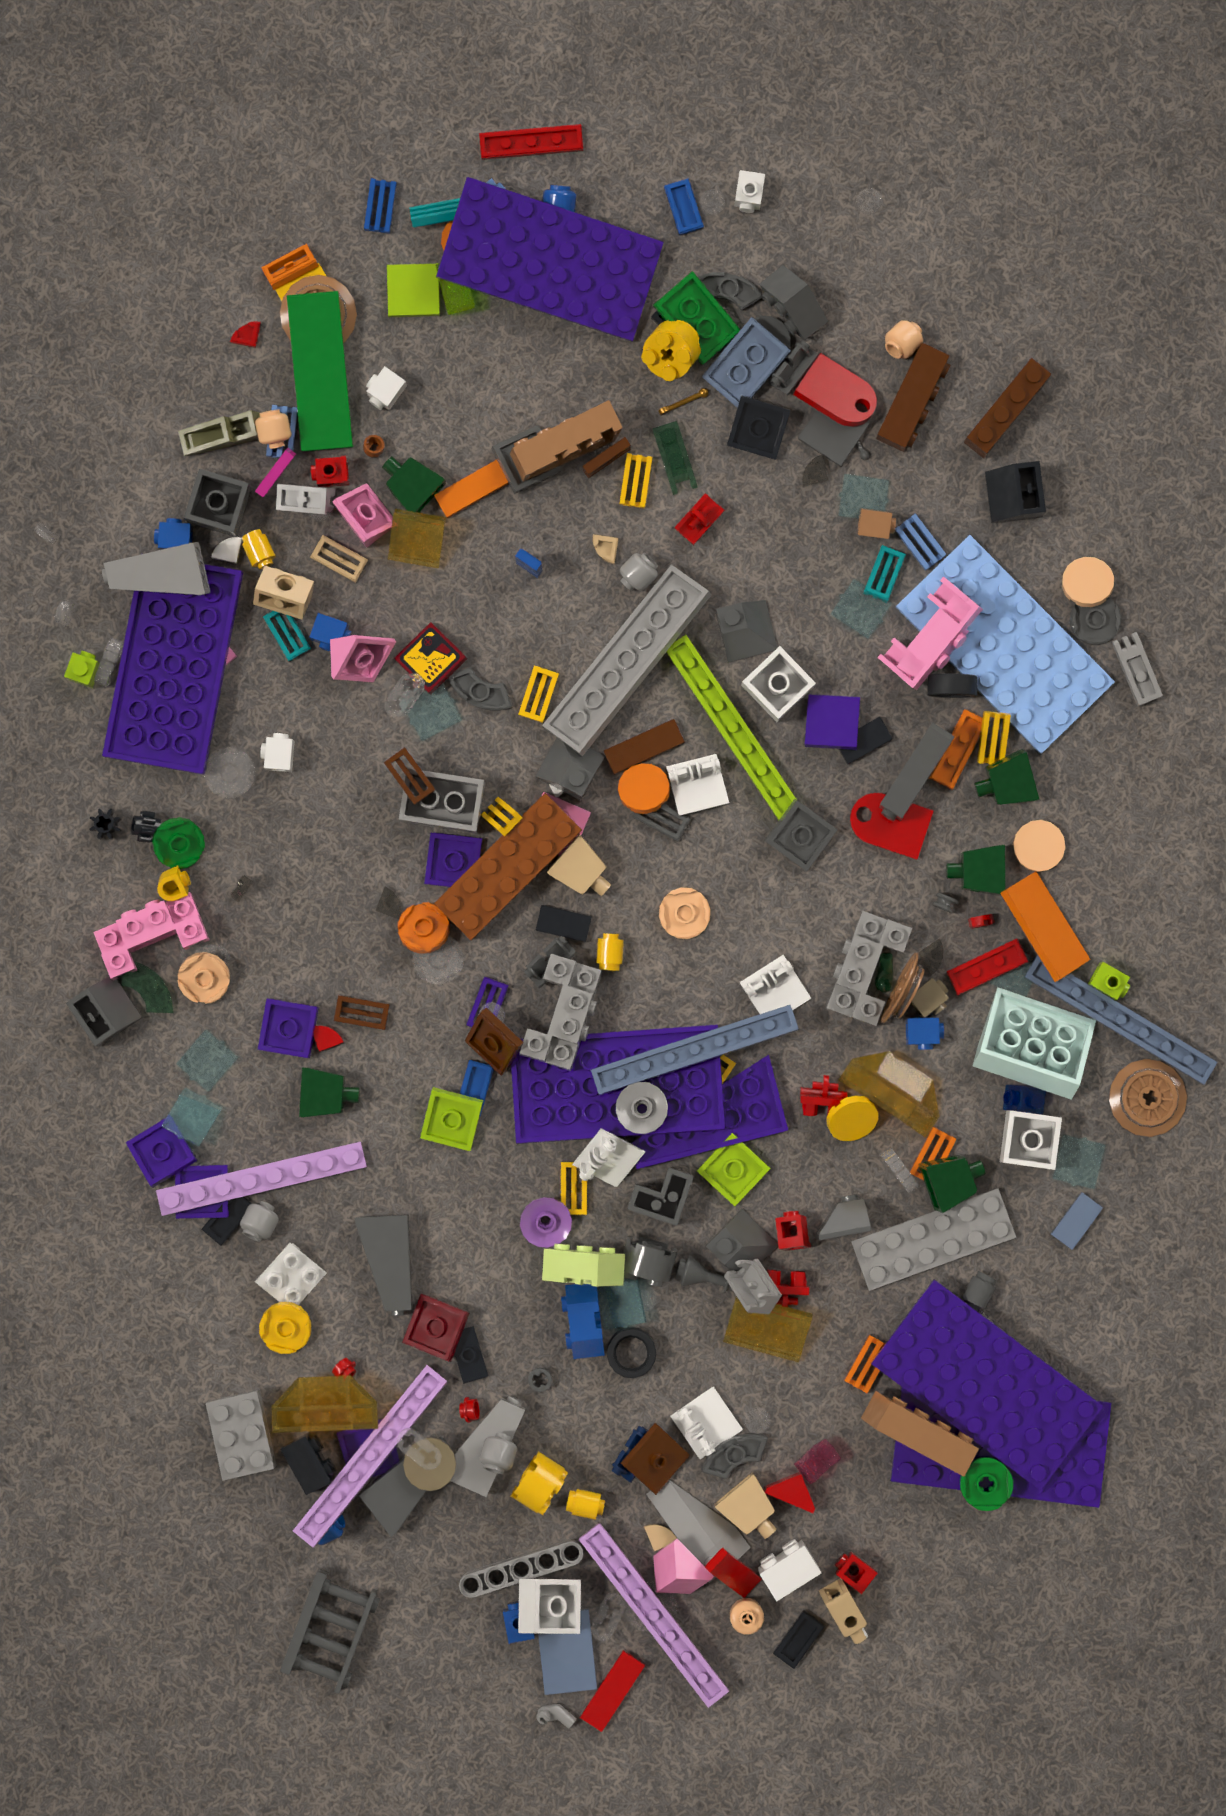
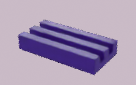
M484 976L466 1025L473 1026V1021L487 983L491 984L492 987L484 1009L490 1008L497 987L502 988L493 1011L496 1017L509 985Z

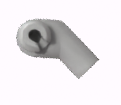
M557 1703L542 1706L536 1715V1719L540 1724L545 1725L547 1722L559 1720L568 1729L577 1719L562 1705Z

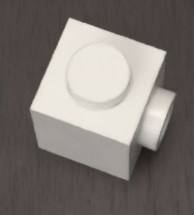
M740 170L734 205L739 207L740 211L753 213L754 210H760L765 174Z
M384 366L379 375L374 374L366 385L369 388L367 390V394L370 397L369 402L379 410H382L383 407L390 410L407 387L406 381Z
M273 733V737H266V743H262L260 756L261 759H265V770L292 772L295 741L289 739L288 734Z

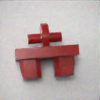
M705 493L674 529L694 546L725 510Z
M823 1075L822 1082L813 1081L812 1088L801 1087L800 1103H802L803 1115L817 1116L818 1105L828 1106V1115L833 1106L836 1108L841 1104V1100L847 1098L846 1091H838V1084L829 1083V1075Z
M766 1270L782 1294V1297L776 1303V1305H781L782 1313H787L788 1305L798 1306V1298L788 1297V1295H809L805 1271H791L790 1285L780 1284V1270Z

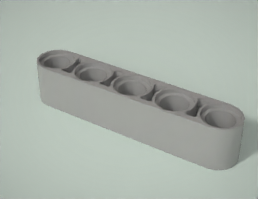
M567 1539L468 1571L461 1577L459 1589L465 1597L473 1598L517 1584L519 1579H533L574 1566L582 1560L583 1546L576 1539ZM570 1545L576 1546L579 1550L578 1556L568 1558L564 1553L566 1547ZM546 1553L550 1554L554 1558V1563L550 1566H543L539 1561V1557ZM521 1561L525 1562L529 1566V1571L525 1574H518L514 1569V1565ZM493 1570H500L504 1575V1579L500 1582H493L489 1577V1573ZM468 1578H475L479 1583V1587L475 1590H468L464 1585V1581Z

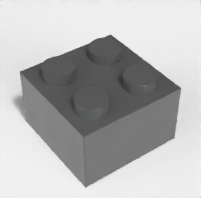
M199 469L184 519L189 524L237 537L252 488L249 483Z

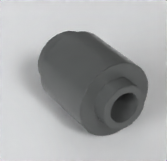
M978 1271L976 1276H972L962 1296L966 1300L965 1303L977 1312L980 1307L986 1309L996 1289L994 1285L997 1280Z

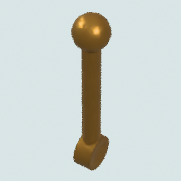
M701 388L698 393L659 409V414L663 415L697 398H706L709 392L706 388Z

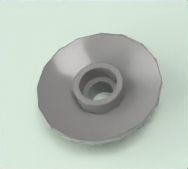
M637 1082L628 1085L621 1091L616 1101V1114L619 1122L625 1129L635 1134H647L657 1130L667 1117L668 1103L666 1097L657 1086L651 1083ZM641 1104L647 1106V1111L643 1114L637 1111L638 1106Z

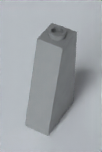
M199 542L103 563L105 569H102V576L105 584L109 585V589L195 595L211 593Z
M508 1396L507 1399L501 1398L454 1453L456 1468L450 1480L451 1482L487 1497L496 1473L485 1470L483 1468L484 1464L479 1459L484 1441L488 1437H495L496 1433L506 1434L511 1437L512 1441L526 1409L521 1406L523 1403L521 1400L512 1396Z

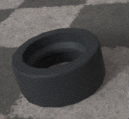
M952 673L930 674L928 676L927 695L940 698L976 697L977 676Z
M629 1327L618 1331L612 1336L608 1343L607 1358L609 1365L615 1373L625 1378L634 1379L645 1375L651 1370L656 1360V1348L653 1339L648 1333L639 1328ZM629 1337L641 1340L647 1349V1358L642 1365L636 1368L624 1367L617 1360L616 1349L619 1343Z

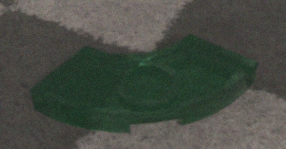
M134 961L137 971H129L122 974V986L130 987L141 995L145 1001L147 1013H173L172 997L165 982L151 968Z

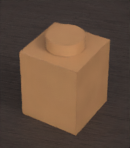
M860 508L857 534L889 539V534L895 533L896 518H892V512Z

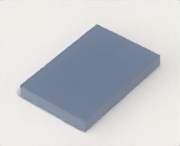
M751 317L702 377L738 408L741 395L752 398L789 355L791 350L757 320Z
M589 1609L580 1610V1634L538 1633L545 1695L597 1689Z

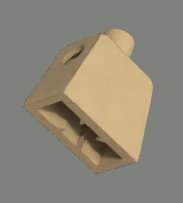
M580 834L547 870L550 876L582 895L591 887L602 896L611 886L600 875L606 869V865Z
M753 1472L714 1504L719 1512L746 1535L756 1528L763 1538L766 1539L776 1531V1527L768 1519L775 1512V1509Z
M839 1578L820 1589L819 1593L843 1636H850L854 1644L861 1643L867 1639L868 1635L863 1628L867 1625V1622L844 1581ZM840 1592V1595H839V1596H837V1597H835V1598H832V1597H831V1596H833L834 1594Z

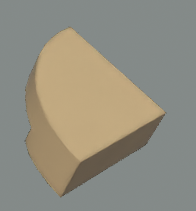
M593 534V546L596 549L595 551H597L596 553L604 561L615 564L618 538Z
M657 1524L644 1526L654 1551L664 1548L677 1539L675 1534L665 1526Z

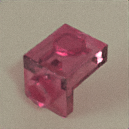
M823 1439L809 1448L794 1465L808 1483L812 1484L832 1465L836 1464L841 1457L835 1448L826 1439Z

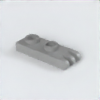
M1137 632L1131 634L1134 644L1131 645L1128 637L1125 636L1121 638L1125 648L1121 649L1118 640L1112 641V645L1138 707L1161 698L1163 694Z

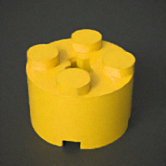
M664 321L657 326L645 341L641 355L642 361L651 372L666 381L680 378L688 372L700 356L699 335L685 321Z
M538 1451L522 1474L519 1481L520 1484L518 1487H514L510 1497L535 1513L543 1515L549 1507L554 1493L557 1494L564 1484V1479L568 1472L564 1467Z

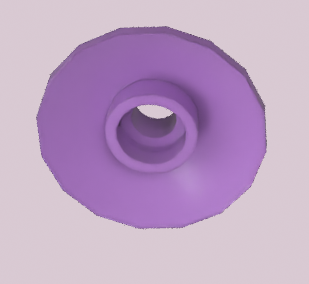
M543 1197L533 1200L525 1207L521 1214L520 1228L522 1234L529 1243L537 1247L549 1248L554 1246V1244H560L571 1231L572 1218L568 1208L554 1198ZM543 1216H548L550 1218V1221L548 1223H542L541 1218Z

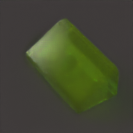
M440 263L435 265L437 272H438V268H439ZM439 279L448 315L475 308L471 289Z

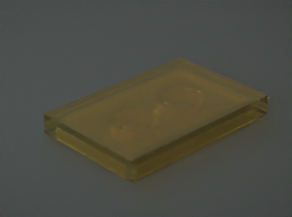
M736 1296L723 1342L799 1362L813 1314L778 1304L774 1306L770 1314L747 1313Z

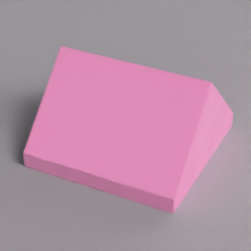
M367 483L333 500L337 511L366 548L398 524Z
M358 635L330 639L332 678L335 680L374 682L396 643L395 639Z
M678 1539L669 1543L653 1556L656 1593L691 1594L714 1577Z

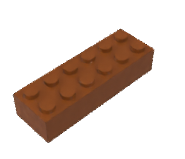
M546 793L521 816L522 819L505 837L502 835L434 903L470 940L479 934L582 831Z

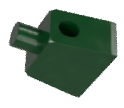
M391 456L382 466L392 476L386 483L387 488L412 519L423 510L434 498V495L446 484L442 476L411 457L401 465Z
M1020 749L987 765L985 769L988 779L974 783L978 798L993 794L997 805L1039 800L1028 755L1024 749Z
M1005 845L962 852L961 863H946V878L961 879V890L1001 896L1000 893L1006 890Z
M302 1067L299 1117L343 1113L344 1102L359 1103L360 1088L345 1087V1076Z
M960 1155L918 1164L933 1208L940 1213L950 1210L977 1192L974 1179L986 1174L980 1160L968 1164L967 1159Z

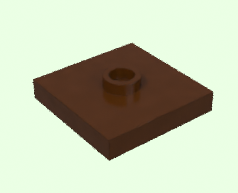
M488 1008L480 1012L465 1039V1042L501 1076L508 1071L524 1043Z
M654 1423L621 1464L651 1492L657 1495L690 1454L659 1425Z

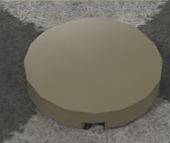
M427 1437L418 1440L409 1447L405 1454L403 1466L405 1475L412 1485L421 1490L433 1491L441 1489L450 1482L455 1473L456 1459L454 1452L447 1443L439 1438Z

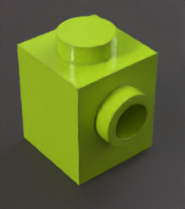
M81 651L79 655L73 652L64 677L69 681L93 689L101 664L95 660L96 656L91 653Z
M1100 962L1088 985L1113 1000H1118L1119 997L1124 998L1128 992L1130 984L1127 982L1130 977L1105 962Z

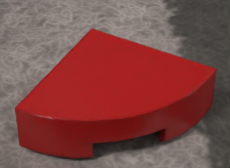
M253 321L243 325L233 333L230 342L256 348L261 322Z
M993 914L968 919L971 929L995 923Z
M315 1026L313 1037L319 1052L344 1043L342 1037L335 1030L326 1026Z

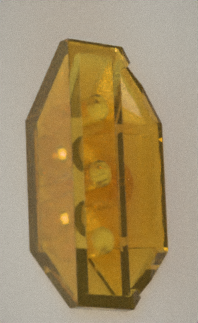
M890 1051L852 1058L838 1080L861 1096L868 1098L876 1106L923 1137L927 1136L939 1118L933 1080Z
M351 1375L298 1377L271 1406L272 1433L378 1429L377 1401Z

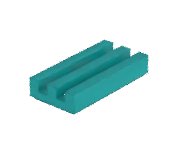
M460 198L409 207L412 226L415 228L453 221Z
M882 545L863 594L867 596L869 594L873 598H879L887 603L906 554ZM887 553L889 556L875 590L871 589L883 555ZM895 556L898 557V561L884 594L880 591Z
M272 611L263 616L288 661L290 662L304 652L309 651L311 647L294 618L286 615L303 644V647L300 649L279 615L280 613ZM274 616L294 649V652L291 654L270 620Z

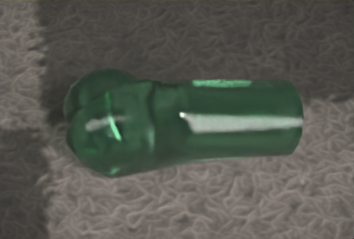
M888 952L880 955V968L874 981L875 987L883 993L889 992L892 988L893 955Z

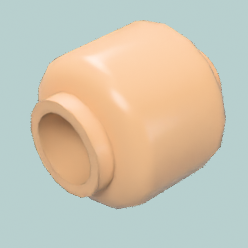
M904 320L898 322L885 336L887 352L896 359H908L919 349L921 343H923L920 326L915 322Z
M280 409L259 413L260 417L255 421L259 442L261 444H269L270 449L285 446L284 441L291 437L288 416L285 413H280Z
M751 1598L737 1600L730 1610V1622L733 1628L744 1635L757 1632L764 1622V1613L761 1605Z

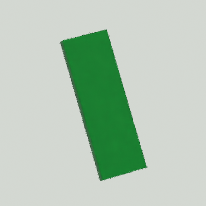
M339 291L287 295L301 451L353 447Z

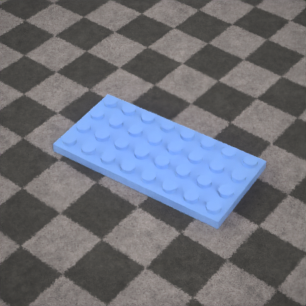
M969 535L896 608L920 632L940 608L927 596L930 593L934 595L942 585L940 581L942 577L948 579L978 604L983 610L967 628L969 632L966 634L967 638L963 645L958 649L955 648L949 655V662L961 674L976 675L977 691L998 712L1010 713V724L1039 754H1042L1115 681Z

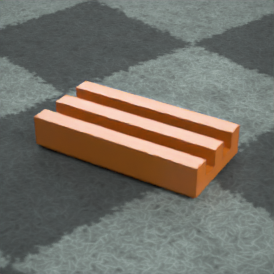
M305 244L261 268L272 289L275 290L319 267L308 245Z
M932 1127L909 1172L923 1181L922 1173L917 1172L918 1164L922 1162L935 1134L940 1137L927 1161L935 1159L945 1139L949 1142L940 1158L948 1157L956 1141V1138L935 1127Z
M869 1335L844 1381L868 1393L880 1370L875 1367L865 1386L861 1383L871 1366V1362L885 1343ZM873 1342L876 1345L855 1381L852 1377Z

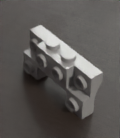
M862 911L852 939L847 938L841 953L846 954L843 964L837 963L832 977L837 980L826 1009L872 1026H877L885 1001L866 995L883 946L904 953L912 928Z
M554 954L550 955L543 979L544 981L561 985L560 996L548 1034L527 1028L520 1055L572 1071L580 1042L586 1041L589 1032V1026H586L588 1016L593 1017L596 1010L597 1001L593 1000L602 970L576 963L574 960Z

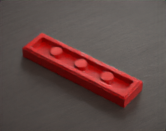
M581 124L479 133L481 160L584 151Z

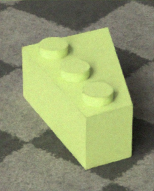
M554 1244V1249H544L542 1280L562 1283L570 1282L579 1285L591 1284V1286L596 1287L623 1286L625 1254L615 1253V1248L600 1247L599 1252L592 1251L593 1246L577 1245V1250H570L569 1244Z

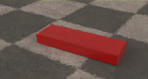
M1016 938L947 971V974L957 995H961L1028 963V960Z
M721 1548L705 1565V1568L712 1575L743 1598L762 1580L758 1574L724 1548Z
M623 1650L580 1715V1718L602 1732L645 1667V1664Z

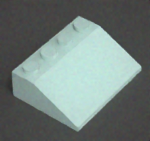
M997 987L977 1047L973 1067L1072 1099L1081 1083L1096 1020Z

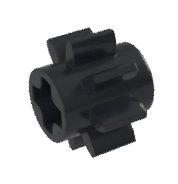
M99 808V815L96 818L90 817L94 821V826L89 830L98 831V839L101 840L105 834L110 840H113L112 833L114 831L121 832V829L117 827V822H120L122 819L120 817H112L114 810L109 809L107 814H104ZM103 818L111 821L108 824V830L99 827V825L103 824Z
M140 811V816H133L131 834L138 835L137 841L152 842L155 831L161 825V819L155 818V812Z

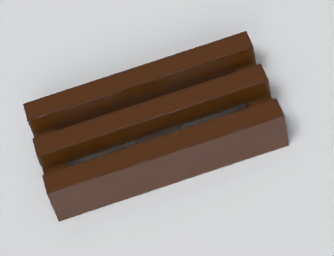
M626 437L582 466L583 472L588 479L631 450V445Z
M405 747L384 762L414 805L436 791ZM403 755L406 757L428 789L423 791L400 757ZM396 761L418 791L419 795L417 797L413 795L392 766L393 762Z
M338 995L334 1021L385 1030L390 1004ZM348 1002L382 1008L383 1013L342 1007V1003ZM345 1012L381 1019V1024L340 1017V1014Z

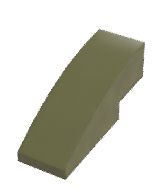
M250 410L231 417L223 416L179 430L178 433L184 456L201 454L258 440L255 421L260 417V412Z

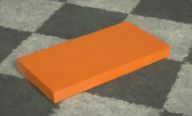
M1037 871L1000 893L1054 982H1057L1091 960Z

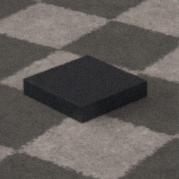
M741 395L727 446L776 460L791 409Z

